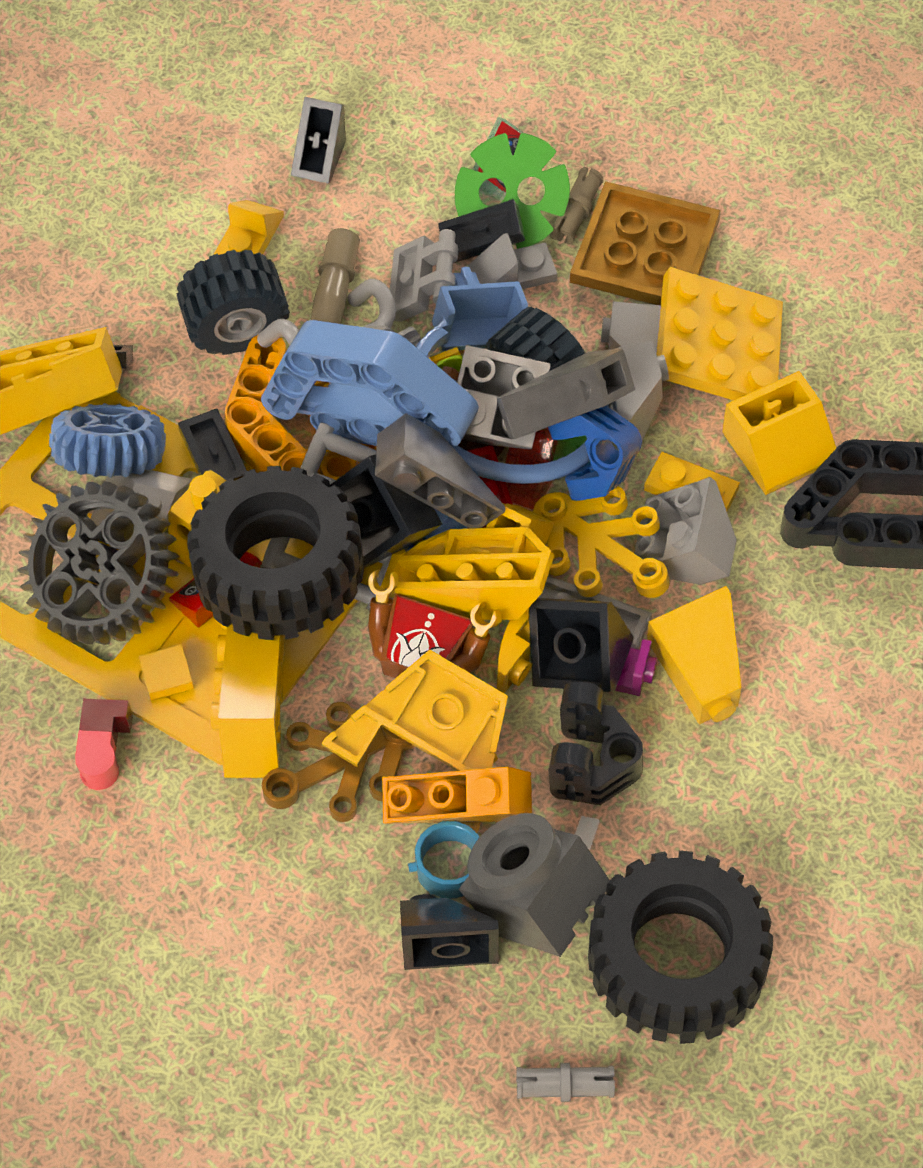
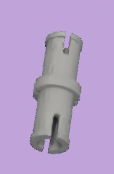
M560 1063V1068L516 1067L517 1099L561 1097V1102H571V1097L609 1096V1098H614V1066L570 1068V1063Z

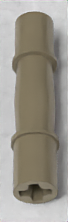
M337 228L328 234L323 260L318 269L320 280L314 296L310 320L341 324L346 307L349 283L353 281L355 275L354 266L360 243L358 235L351 230Z

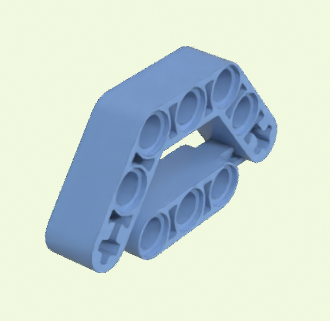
M309 320L302 325L283 355L261 397V402L265 409L280 419H292L297 413L311 415L310 422L316 430L319 424L323 422L334 428V434L357 443L377 446V434L405 413L440 432L452 447L457 446L463 439L479 409L477 401L471 394L402 335L392 331ZM316 381L330 383L328 388L314 385Z

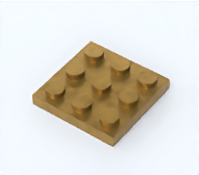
M605 181L570 271V283L661 306L663 276L669 267L700 276L720 220L721 210Z

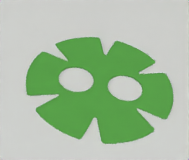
M521 133L514 155L511 153L507 134L494 136L481 143L470 153L474 161L483 170V173L466 167L460 168L455 184V206L458 216L490 207L481 201L479 189L485 180L497 178L506 187V195L501 203L514 199L519 207L525 241L516 243V248L535 245L544 240L554 230L540 211L542 210L560 217L564 216L570 194V182L566 166L561 164L542 171L544 166L556 154V150L546 141L536 136ZM528 177L540 179L545 187L542 200L535 205H526L518 197V186Z

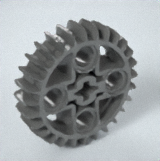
M105 481L102 485L95 482H87L85 490L79 486H71V497L62 493H56L58 502L56 508L43 504L47 514L44 520L35 517L31 518L38 529L35 534H23L31 542L30 550H20L19 554L28 558V565L17 569L19 573L28 575L30 580L22 584L20 588L34 593L27 600L26 604L39 609L35 617L40 621L48 622L47 628L52 632L62 633L63 638L72 641L76 640L87 645H93L94 642L109 645L111 638L120 642L126 641V631L134 634L141 633L139 620L148 623L155 622L149 612L152 607L166 608L159 597L161 593L172 594L174 592L171 587L165 584L167 577H175L179 574L177 571L168 568V563L171 560L178 559L180 556L175 552L167 550V547L177 539L173 535L164 532L171 523L162 517H158L161 509L154 504H149V499L145 495L138 492L135 493L133 489L124 485L118 487L111 482ZM96 509L114 510L98 526L87 516L90 511ZM133 523V535L125 542V530ZM76 524V533L68 541V530L72 525ZM56 551L64 561L52 572L53 558ZM146 553L143 577H141L133 565ZM71 585V598L68 602L64 603V592ZM129 585L130 596L127 599V601L122 604L120 598L121 592L124 589V587ZM98 600L102 606L110 611L108 616L102 618L82 617L90 611Z

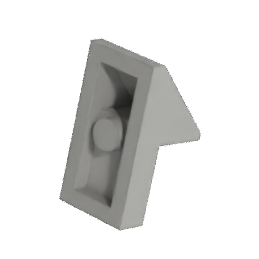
M508 233L500 236L468 265L471 272L476 273L480 284L519 281L522 289L557 281V271L546 242L514 250Z

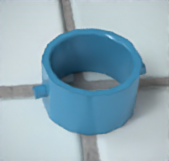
M442 821L430 826L418 839L415 846V862L408 863L409 873L417 871L420 884L430 894L449 899H457L464 896L459 888L469 874L455 880H443L433 876L424 867L422 860L430 848L444 841H457L467 845L472 850L480 836L470 826L457 821Z

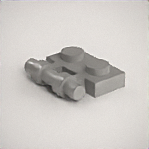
M449 229L440 231L439 241L435 243L424 235L394 249L390 291L395 301L396 317L394 321L402 322L428 310L431 295H433V302L436 304L440 286H455L456 278L452 273L453 263L458 258V245L455 243L456 234L454 231ZM436 265V271L432 272L433 266Z

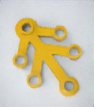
M617 486L605 497L579 501L571 500L569 495L561 492H553L543 496L535 504L533 512L554 522L547 540V546L554 555V558H563L561 562L551 564L549 574L554 576L562 575L571 566L569 555L565 549V531H568L577 537L579 570L574 576V583L581 596L594 597L602 590L603 583L597 571L596 551L632 574L636 590L640 595L646 598H656L663 595L670 586V577L665 564L654 558L642 559L612 539L635 534L645 537L655 534L660 528V521L656 510L649 506H643L635 510L632 517L587 523L580 517L603 512L613 516L623 513L628 506L625 491ZM612 498H620L616 503H608ZM552 509H559L558 511L553 513L548 512ZM643 519H652L648 524H639ZM656 572L654 575L650 577L644 576L647 573ZM587 579L595 580L591 585H582Z

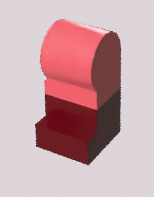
M83 698L75 761L83 784L90 789H106L112 786L119 776V766L115 755L118 733H131L133 719L128 700Z

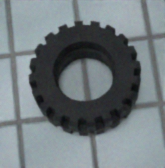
M268 466L267 471L256 473L255 469L243 472L242 478L236 481L232 478L228 479L219 486L220 492L216 494L212 491L201 503L203 510L198 509L190 523L192 530L188 533L187 546L200 600L206 610L213 612L214 619L223 626L229 627L232 624L234 632L248 637L253 632L258 634L259 639L274 640L275 635H285V639L299 637L298 632L309 630L312 633L323 628V621L326 619L335 620L344 612L343 603L349 605L358 593L357 586L362 582L364 573V557L357 513L353 504L347 501V495L335 485L330 487L328 479L316 473L312 477L308 476L307 470L292 467L291 471H282L280 466ZM272 538H295L313 546L312 550L302 559L280 568H258L240 560L243 554L251 547Z
M679 850L678 858H668L667 853L664 851L651 854V861L644 865L642 860L638 859L626 866L625 878L621 874H615L607 883L606 894L599 895L594 906L593 920H591L588 950L589 970L593 972L594 988L598 996L606 995V1008L615 1018L624 1013L627 1016L626 1027L638 1034L643 1026L653 1029V1040L666 1043L667 1033L679 1034L680 1044L694 1043L696 1033L704 1031L708 1040L720 1036L724 1024L728 1023L730 1027L734 1028L744 1019L746 1009L754 1008L760 998L762 986L765 985L773 951V935L769 933L772 921L768 909L764 907L759 908L762 897L754 885H749L745 888L742 885L744 875L734 867H730L727 872L719 868L720 860L707 855L705 861L693 859L692 851ZM683 914L692 916L705 922L717 933L724 945V958L716 969L703 976L690 979L672 978L655 971L642 960L635 948L636 934L647 922L663 915Z

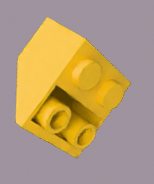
M800 371L726 404L722 433L765 495L814 473L836 449L822 401Z

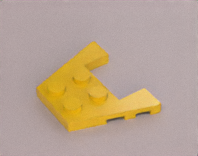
M428 650L390 682L376 697L366 705H363L344 724L325 737L322 746L357 767L380 728L384 727L456 771L492 768L508 696L432 650ZM481 822L460 823L470 826L478 833Z

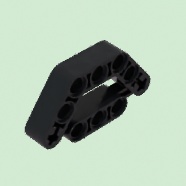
M859 439L844 441L784 506L780 534L783 541L791 547L803 549L810 546H831L836 559L849 566L923 569V515L854 512L839 517L860 493L923 496V442ZM822 493H827V494H830V495H832V496H831V497H829V496H824V495H822ZM808 512L810 513V519H809V520L806 519V518H807V515H808ZM848 538L857 539L860 542H852ZM891 540L900 541L903 544H895Z

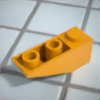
M512 767L382 777L383 823L385 824L440 823L442 821L493 822L501 821L516 814L532 813L531 772Z

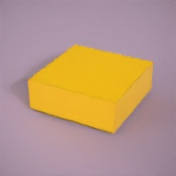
M182 644L139 655L150 700L194 689Z

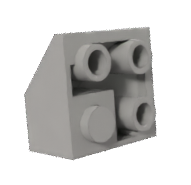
M466 345L457 383L474 397L479 409L463 440L492 446L532 449L535 432L516 439H509L497 398L549 372L551 364Z
M709 477L646 499L645 506L652 507L657 512L660 528L651 536L645 537L638 534L634 554L642 559L654 558L663 562L671 580L702 585L730 576L737 539L715 480ZM643 519L641 521V524H648L652 521V519ZM650 572V573H647V574H645V575L652 576V575H654L656 572Z

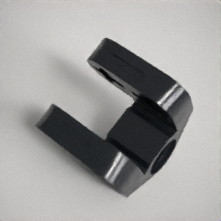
M575 681L566 684L563 689L560 705L561 731L565 737L570 739L601 743L600 766L594 765L592 751L583 745L569 742L554 745L548 769L550 792L557 799L602 805L641 778L643 773V744L616 708L605 705L602 689L587 682ZM619 755H627L633 759L620 763L613 758Z

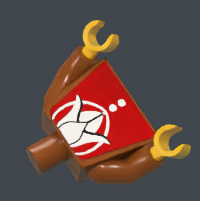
M379 570L373 571L368 579V586L376 594V597H373L370 603L368 631L373 656L380 661L384 675L393 678L398 677L428 650H432L470 674L479 668L491 638L488 631L502 622L503 615L501 610H495L490 623H487L482 618L486 602L474 606L471 610L470 618L398 594L392 600L389 598V593L398 585L399 579L397 574L393 571L390 574L389 588H382L377 582Z

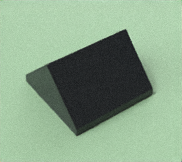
M537 598L529 607L532 686L564 689L566 684L579 681L594 684L602 689L603 692L611 693L615 691L634 636L612 602Z

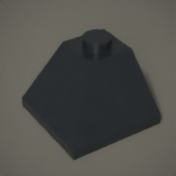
M420 894L413 896L410 900L400 901L404 970L499 964L498 920L449 898H437L431 894Z

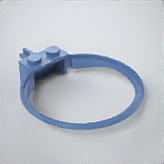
M462 267L461 273H453L456 278L455 286H440L432 319L434 328L426 333L416 348L428 358L440 346L442 351L456 347L458 350H465L466 345L482 349L486 348L488 339L523 309L528 307L520 282L480 284L476 273L471 272L470 267ZM586 441L574 452L563 458L535 465L499 463L474 455L458 445L453 447L478 476L507 483L527 484L552 481L565 477L590 462L585 447Z

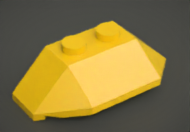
M529 527L449 529L421 541L407 552L403 549L393 553L381 587L389 588L390 574L394 571L398 576L399 582L397 587L389 593V597L392 599L398 594L470 618L471 610L474 606L486 602L482 612L484 620H491L495 610H501L502 620H518L543 593L554 555Z

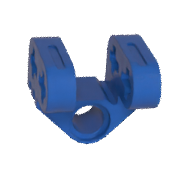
M607 405L548 427L552 440L585 435L587 437L585 447L590 462L565 478L571 500L574 501L605 497L611 490H614L618 484L625 480L642 445L639 430Z

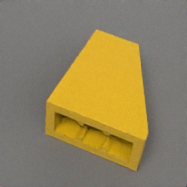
M724 586L649 621L647 640L652 641L651 649L699 725L710 719L713 722H721L730 717L736 711V707H738L742 688L731 592L727 586Z

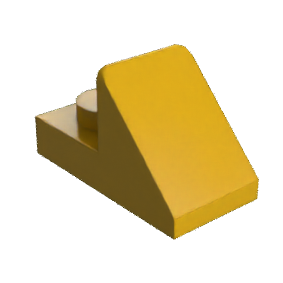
M250 200L229 203L230 226L214 254L218 253L220 255L231 250H236V252L251 250L253 254H264L284 217V211Z

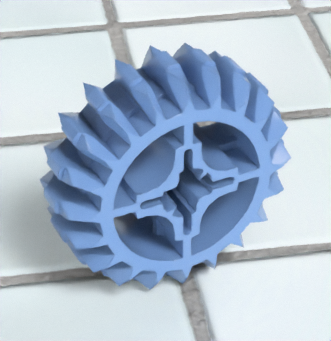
M88 404L87 407L75 406L72 410H65L53 418L51 433H49L51 456L55 458L56 464L63 466L68 471L76 470L79 475L91 474L95 478L98 476L112 478L113 476L120 475L127 477L132 473L140 475L144 473V470H152L157 464L162 462L166 446L164 424L160 422L158 416L151 414L147 410H138L135 406L125 407L121 404Z

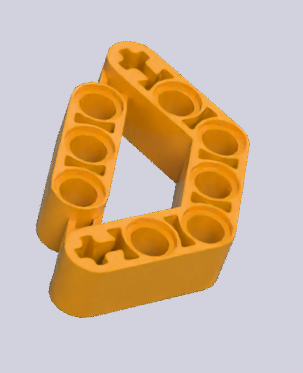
M256 335L248 344L225 407L226 428L240 457L252 469H255L256 473L267 471L268 466H280L282 471H291L292 467H301L308 449H305L265 409L261 402V397L287 351L286 345L280 337L271 346L265 348L258 343V335ZM316 381L314 385L328 388L330 383ZM359 443L374 450L377 449L375 445ZM326 450L317 473L337 480L360 462Z

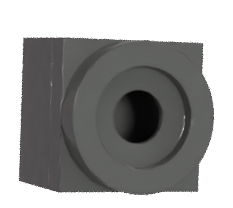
M521 813L497 822L480 836L468 858L467 868L469 876L459 890L474 910L498 920L499 937L561 957L576 935L572 928L577 921L585 923L589 917L585 909L588 906H594L599 895L605 894L606 886L610 879L580 836L553 829L550 823L540 815Z

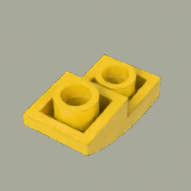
M529 608L518 620H509L503 635L498 657L497 690L504 694L512 683L519 686L525 680L532 667V663L529 662L531 644Z

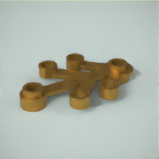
M334 702L326 710L327 724L330 728L336 730L351 718V715L357 709L351 708L345 702ZM337 711H344L348 715L343 721H335L331 718L333 713ZM295 722L288 727L286 731L287 743L293 750L304 751L308 748L331 752L322 746V742L330 734L329 732L313 729L305 722ZM381 727L357 767L333 753L296 773L284 768L273 769L262 780L263 797L269 806L276 809H286L298 800L301 791L344 770L338 792L330 799L329 810L332 818L336 821H350L357 813L355 798L368 757L385 749L379 772L374 774L369 781L372 797L378 801H383V792L377 791L375 785L382 781V777L396 776L403 751L412 749L415 746ZM298 731H304L308 734L307 739L301 742L293 740L292 736ZM278 787H286L290 790L289 794L284 797H275L273 791ZM345 801L350 803L352 807L348 812L340 813L335 810L336 804Z

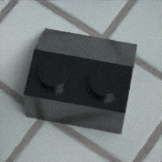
M376 454L367 457L330 484V487L335 485L347 495V501L353 504L357 513L364 569L391 556L393 553L413 545L442 525L434 508L375 476Z

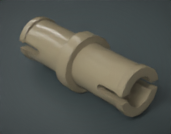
M588 167L580 169L570 191L564 216H558L552 226L554 230L549 234L552 239L561 242L564 235H566L564 243L568 245L573 243L583 219L589 217L592 211L591 202L599 186L603 183V176L599 171L591 168L586 177Z

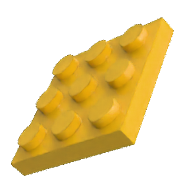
M669 267L663 276L656 354L657 356L664 355L669 375V380L667 381L730 400H736L778 381L783 301Z

